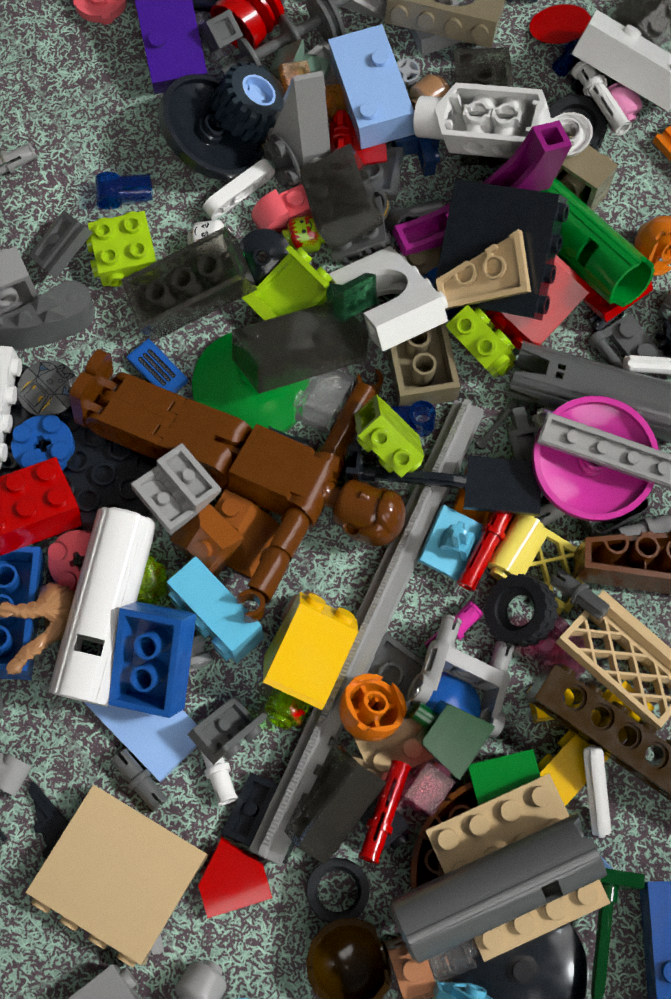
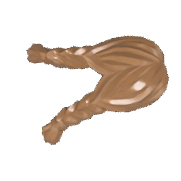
M50 582L39 589L37 601L18 605L10 604L9 602L1 603L0 617L7 618L11 616L23 619L44 617L46 627L44 633L23 646L6 667L8 674L15 675L21 673L27 660L34 659L35 655L41 654L42 650L46 649L49 644L62 640L75 593L73 590H70L69 586Z

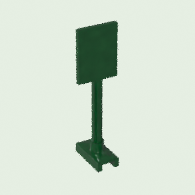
M606 868L607 876L599 879L610 904L599 908L591 980L592 999H603L605 993L613 905L617 903L618 889L643 890L645 874Z

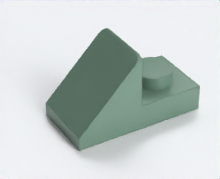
M299 39L278 49L269 72L271 71L277 77L292 80L293 76L323 71L325 82L331 68V60L304 53V40Z

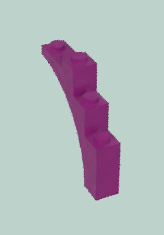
M558 120L533 126L511 158L482 183L534 191L549 189L572 147L561 122ZM451 203L422 217L394 226L393 235L403 256L442 246Z

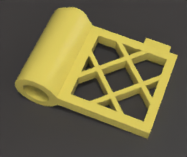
M516 514L505 533L504 540L500 541L487 565L491 570L490 575L497 580L504 579L507 575L511 574L525 575L530 567L540 565L545 581L543 583L549 586V590L553 591L546 564L561 561L562 568L571 575L567 559L574 558V551L577 547L545 528L543 523L534 516ZM545 539L556 544L558 557L544 559L541 546ZM537 555L539 561L533 562ZM554 597L558 603V616L562 611L569 613L573 606L570 603V598L568 597L565 603Z

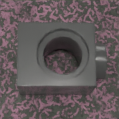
M230 9L198 27L211 53L243 36Z

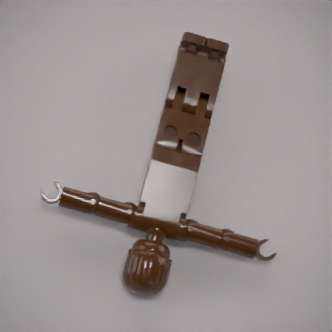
M97 349L86 365L85 372L83 371L79 374L70 389L69 397L74 423L85 428L88 427L95 434L155 460H158L183 443L220 486L222 491L227 489L260 507L282 515L281 525L270 546L266 547L260 555V563L248 584L249 589L240 592L237 596V604L255 601L259 605L255 611L244 614V622L253 623L263 617L265 604L270 603L307 530L313 529L324 507L333 509V521L350 538L366 545L383 546L389 544L402 531L406 513L403 500L398 493L389 489L376 488L367 482L364 483L354 479L348 480L342 488L336 486L346 466L344 460L348 454L349 444H353L357 437L354 414L376 394L379 395L382 390L383 374L376 368L374 379L377 384L375 385L365 384L358 373L356 386L344 408L340 409L336 414L335 424L325 443L316 452L309 446L259 424H256L252 429L250 425L238 417L191 399H186L183 396L130 374L118 372L113 378L111 353L101 349Z

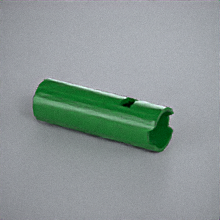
M555 178L551 187L541 192L560 194L568 199L569 216L567 221L562 224L560 235L563 236L561 251L556 253V255L607 303H615L621 307L631 304L650 284L655 272L654 264Z

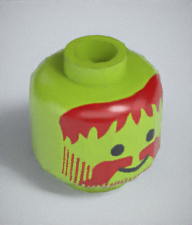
M313 215L291 218L287 222V229L282 230L283 237L295 250L301 247L307 254L318 252L321 244H325L322 221H317Z

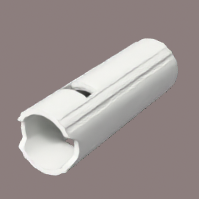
M102 507L97 510L50 681V693L86 703L108 706L119 609L137 601L156 529V524L151 518L116 507ZM83 640L103 644L101 657L80 652Z

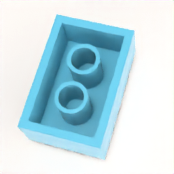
M196 556L167 581L171 591L168 594L172 600L171 603L177 610L196 613L195 629L203 638H207L210 635L212 638L211 642L215 646L214 649L226 662L231 658L237 664L264 639L262 625L258 621L253 623L244 622V614L249 611L241 603L237 604V599Z

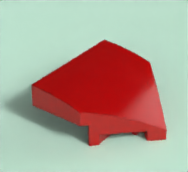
M221 837L205 869L202 870L198 882L207 918L273 898L263 862L258 860V856L249 854Z

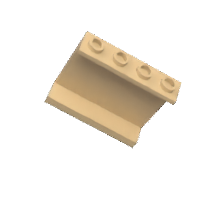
M93 785L26 893L33 897L32 905L45 913H49L51 909L62 915L59 920L62 924L74 931H77L79 927L90 933L89 941L102 949H105L107 945L119 951L116 956L119 960L134 968L136 963L145 965L148 961L147 955L199 867L204 866L209 855Z

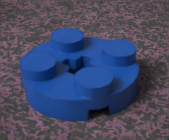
M40 415L29 418L14 428L11 450L14 459L22 469L56 457L61 469L64 470L68 465L67 462L71 454H74L75 441L68 426L57 416ZM39 441H51V444L47 446L46 452H41L39 448L35 449Z

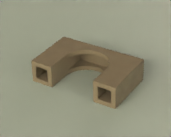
M388 0L384 23L492 48L506 0H475L473 3L465 6L444 5L433 0Z

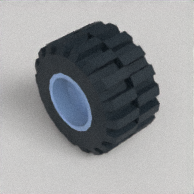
M239 62L238 65L234 64L230 67L214 90L211 98L213 101L211 107L216 112L215 118L221 121V126L225 130L228 129L231 135L234 137L239 136L241 140L246 142L249 139L252 143H257L259 140H266L270 128H274L276 123L275 116L277 111H281L284 106L283 98L287 90L282 87L283 83L275 78V74L265 70V67L261 65L258 67L255 63L251 62L248 64Z

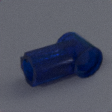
M106 171L97 174L95 177L96 203L101 209L107 210L110 207L117 209L122 203L153 200L150 174L120 176L115 172Z
M417 401L411 406L391 407L419 436H428L434 431L436 411L435 407L428 401ZM419 415H426L430 418L424 423L415 420Z

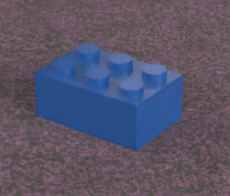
M134 602L119 609L108 705L170 718L185 709L196 613L141 602Z

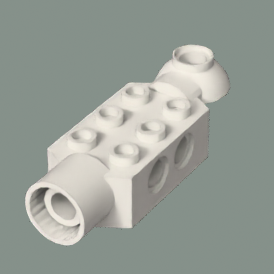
M455 83L443 97L420 96L415 106L413 118L416 137L444 140L449 153L510 159L533 126L559 120L567 136H573L569 139L572 147L566 157H573L581 153L589 145L593 135V127L589 119L582 114L568 112L551 118L542 89Z

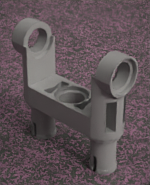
M443 615L436 640H433L428 646L422 670L410 684L408 699L414 703L421 701L426 704L433 690L437 691L442 671L485 691L479 718L495 726L489 735V738L494 739L501 733L505 725L506 716L502 712V705L510 682V674L507 671L515 647L509 645V648H507L508 643L496 641L490 664L488 665L456 649L454 644L462 621L457 618L454 622L455 616Z

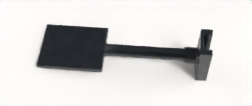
M349 444L350 467H346V482L354 479L361 482L375 483L377 480L460 488L465 490L463 509L528 516L540 515L541 490L534 476L532 461L468 455L467 473L465 475L415 470L412 473L407 472L401 478L395 471L390 473L384 467H377V464L363 463L362 446Z

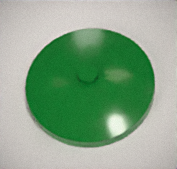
M242 329L218 338L202 353L193 372L192 392L194 401L238 417L250 425L252 429L256 424H259L266 428L271 426L286 433L297 424L307 409L311 397V374L305 357L287 338H282L277 333L264 329Z

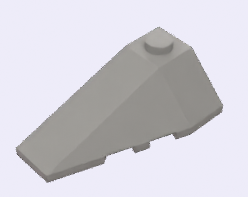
M323 71L293 76L283 98L284 106L281 111H277L275 126L270 128L268 132V141L272 134L279 135L292 149L301 171L311 170L312 172H319L331 166Z

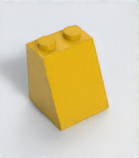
M299 592L264 655L263 683L323 710L358 634V624L355 616L344 608L339 607L335 609L327 605L325 600L318 595L312 593L306 595Z

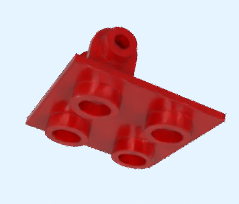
M345 110L336 111V114L333 116V122L330 123L331 170L387 162V143L361 149L350 116Z

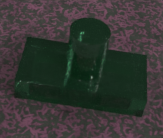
M364 273L343 285L331 283L328 286L326 296L329 301L333 302L334 319L345 321L377 303L376 274Z

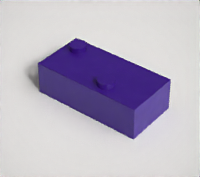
M135 0L154 94L166 92L174 81L183 76L191 74L208 75L192 0Z

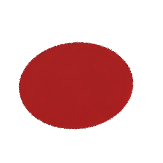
M553 5L537 13L532 18L529 29L533 37L541 42L563 44L580 38L591 17L585 9L576 5Z

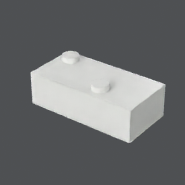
M596 9L580 36L572 55L669 112L671 109V54L640 36L641 32L631 25L625 27Z

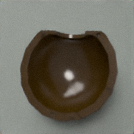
M357 918L337 919L323 927L312 940L306 958L307 978L315 995H318L321 999H382L390 989L392 971L388 953L380 932L373 924Z

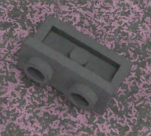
M234 696L194 727L187 735L214 765L223 756L228 761L243 748L239 743L244 739L250 743L263 731L260 725L268 717L263 712L255 719Z

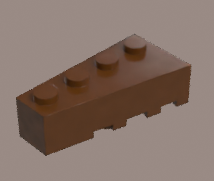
M671 530L664 533H653V531L641 532L639 535L631 536L618 534L585 537L574 551V578L580 582L671 594Z

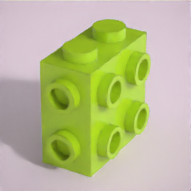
M131 211L122 216L100 218L95 222L88 223V228L92 234L86 240L89 253L94 252L95 260L90 261L94 278L100 277L103 287H118L127 281L136 279L145 281L151 279L154 275L160 274L145 211Z
M467 304L445 325L494 378L498 375L504 376L514 367L513 361L516 359V356L512 350L515 346L500 329L495 333L492 331L495 325L479 307L473 311Z
M377 394L354 414L358 443L367 452L373 450L380 457L378 459L380 464L388 472L392 473L395 471L402 478L407 472L412 473L421 465L424 453L419 434Z

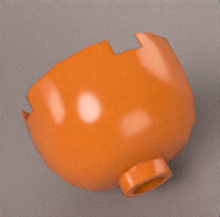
M657 216L640 226L635 237L634 247L654 264V276L663 275L671 270V267L667 266L671 263V216Z
M365 673L355 677L344 689L338 706L340 719L346 731L354 738L365 742H379L390 737L402 724L407 712L405 697L394 683L390 686L382 681L383 677L378 674Z

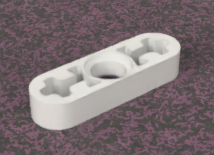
M266 159L258 161L210 196L203 204L202 209L212 220L218 219L267 183L274 176L275 169Z

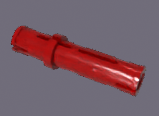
M493 512L488 522L483 524L480 539L456 582L459 586L468 591H475L499 541H503L506 536L505 530L513 514Z
M391 760L390 768L372 819H368L366 823L368 830L358 857L369 863L379 864V858L386 838L391 836L393 831L391 824L401 799L408 773L411 770V766L402 761ZM394 783H396L388 807H385L392 786ZM384 816L377 839L374 841L381 818Z

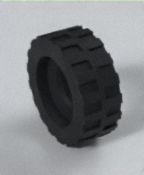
M578 94L577 96L566 95L564 98L557 99V102L550 106L551 118L568 112L584 115L589 119L593 127V135L589 145L595 150L601 146L607 130L608 120L592 98L583 97Z
M524 574L507 575L504 579L498 580V583L491 587L489 595L486 596V605L483 611L486 618L484 619L485 623L489 626L491 634L497 636L496 638L500 641L517 647L535 646L541 640H545L549 632L553 631L555 620L558 618V603L555 601L553 591L549 590V586L540 580ZM519 595L528 596L534 604L533 617L523 626L513 625L507 616L509 603Z

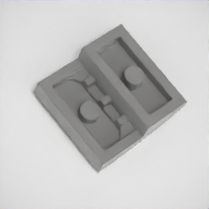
M183 443L156 460L157 466L131 483L132 490L170 535L196 516L221 492L220 486Z

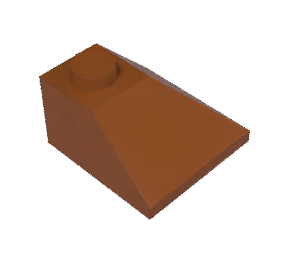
M225 489L214 509L244 537V540L226 566L252 578L260 563L259 559L262 551L270 546L281 524L253 502Z
M210 504L175 531L170 538V541L189 560L196 556L216 578L244 540V537Z

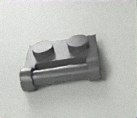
M631 313L602 331H597L587 340L593 349L596 348L609 365L622 369L623 362L606 342L608 339L612 340L624 357L630 355L665 357Z

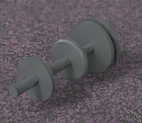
M305 0L310 18L295 26L286 14H281L278 17V23L282 34L255 50L245 38H239L237 45L242 57L221 68L223 76L234 64L238 65L239 62L246 64L251 62L259 67L261 65L260 59L287 44L301 39L302 35L315 28L327 43L328 39L345 35L344 24L338 8L352 0Z

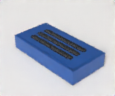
M149 338L126 356L128 362L151 384L176 393L188 383V378Z

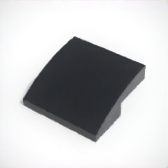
M250 772L222 830V834L250 847L278 784ZM311 800L283 860L285 865L314 805Z

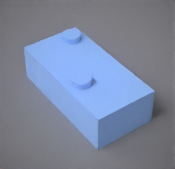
M380 24L328 39L331 63L361 149L414 135V109L383 25Z

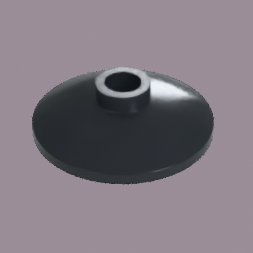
M270 229L254 230L244 236L238 244L237 248H240L245 254L247 282L251 285L258 286L289 253L285 249L289 243L280 233ZM260 252H266L267 259L264 262H259L257 259Z

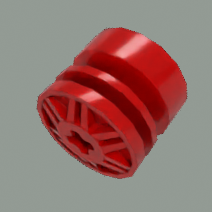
M218 0L212 6L210 12L211 18H214L230 9L243 34L242 37L255 50L264 41L267 33L272 32L275 26L279 25L278 17L284 13V7L280 0ZM237 40L230 43L238 48Z

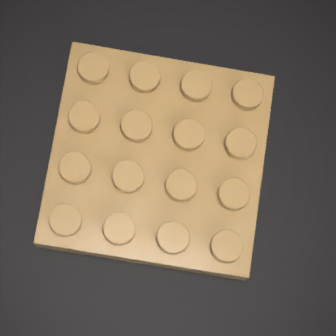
M547 773L436 824L425 831L446 874L569 817V814L550 773ZM597 880L475 937L474 940L485 962L610 904V901L600 880Z

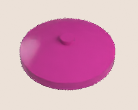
M585 396L571 400L552 412L567 419L659 450L654 433L645 419L632 407L616 399L603 396ZM540 427L532 449L534 476L544 496L563 513L584 521L600 522L613 520L638 507L651 492L654 486L652 483L537 444L536 442L541 430Z

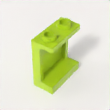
M290 245L285 248L289 253L254 291L247 287L240 295L279 336L288 340L336 291L329 283L333 278L321 266L315 270L309 264L312 258L301 247L295 250Z

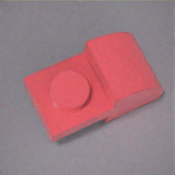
M301 184L278 194L276 189L269 192L256 203L251 216L258 229H270L281 233L282 230L287 229L289 219L314 213L315 205Z

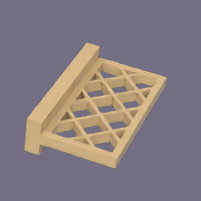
M603 590L598 596L610 605L606 616L599 620L585 610L555 643L644 722L650 724L658 731L671 716V696L665 695L662 685L664 683L671 689V648ZM587 617L599 626L601 630L589 629ZM570 636L583 637L585 648H578L568 638ZM592 638H602L606 650L594 649ZM612 640H615L626 652L614 651ZM596 658H607L610 670H603L597 665ZM616 659L628 660L631 672L619 671ZM637 661L647 668L651 674L639 673ZM621 680H632L635 693H630L623 688ZM642 681L653 682L656 695L644 694ZM647 702L658 703L661 713L659 718L648 710Z

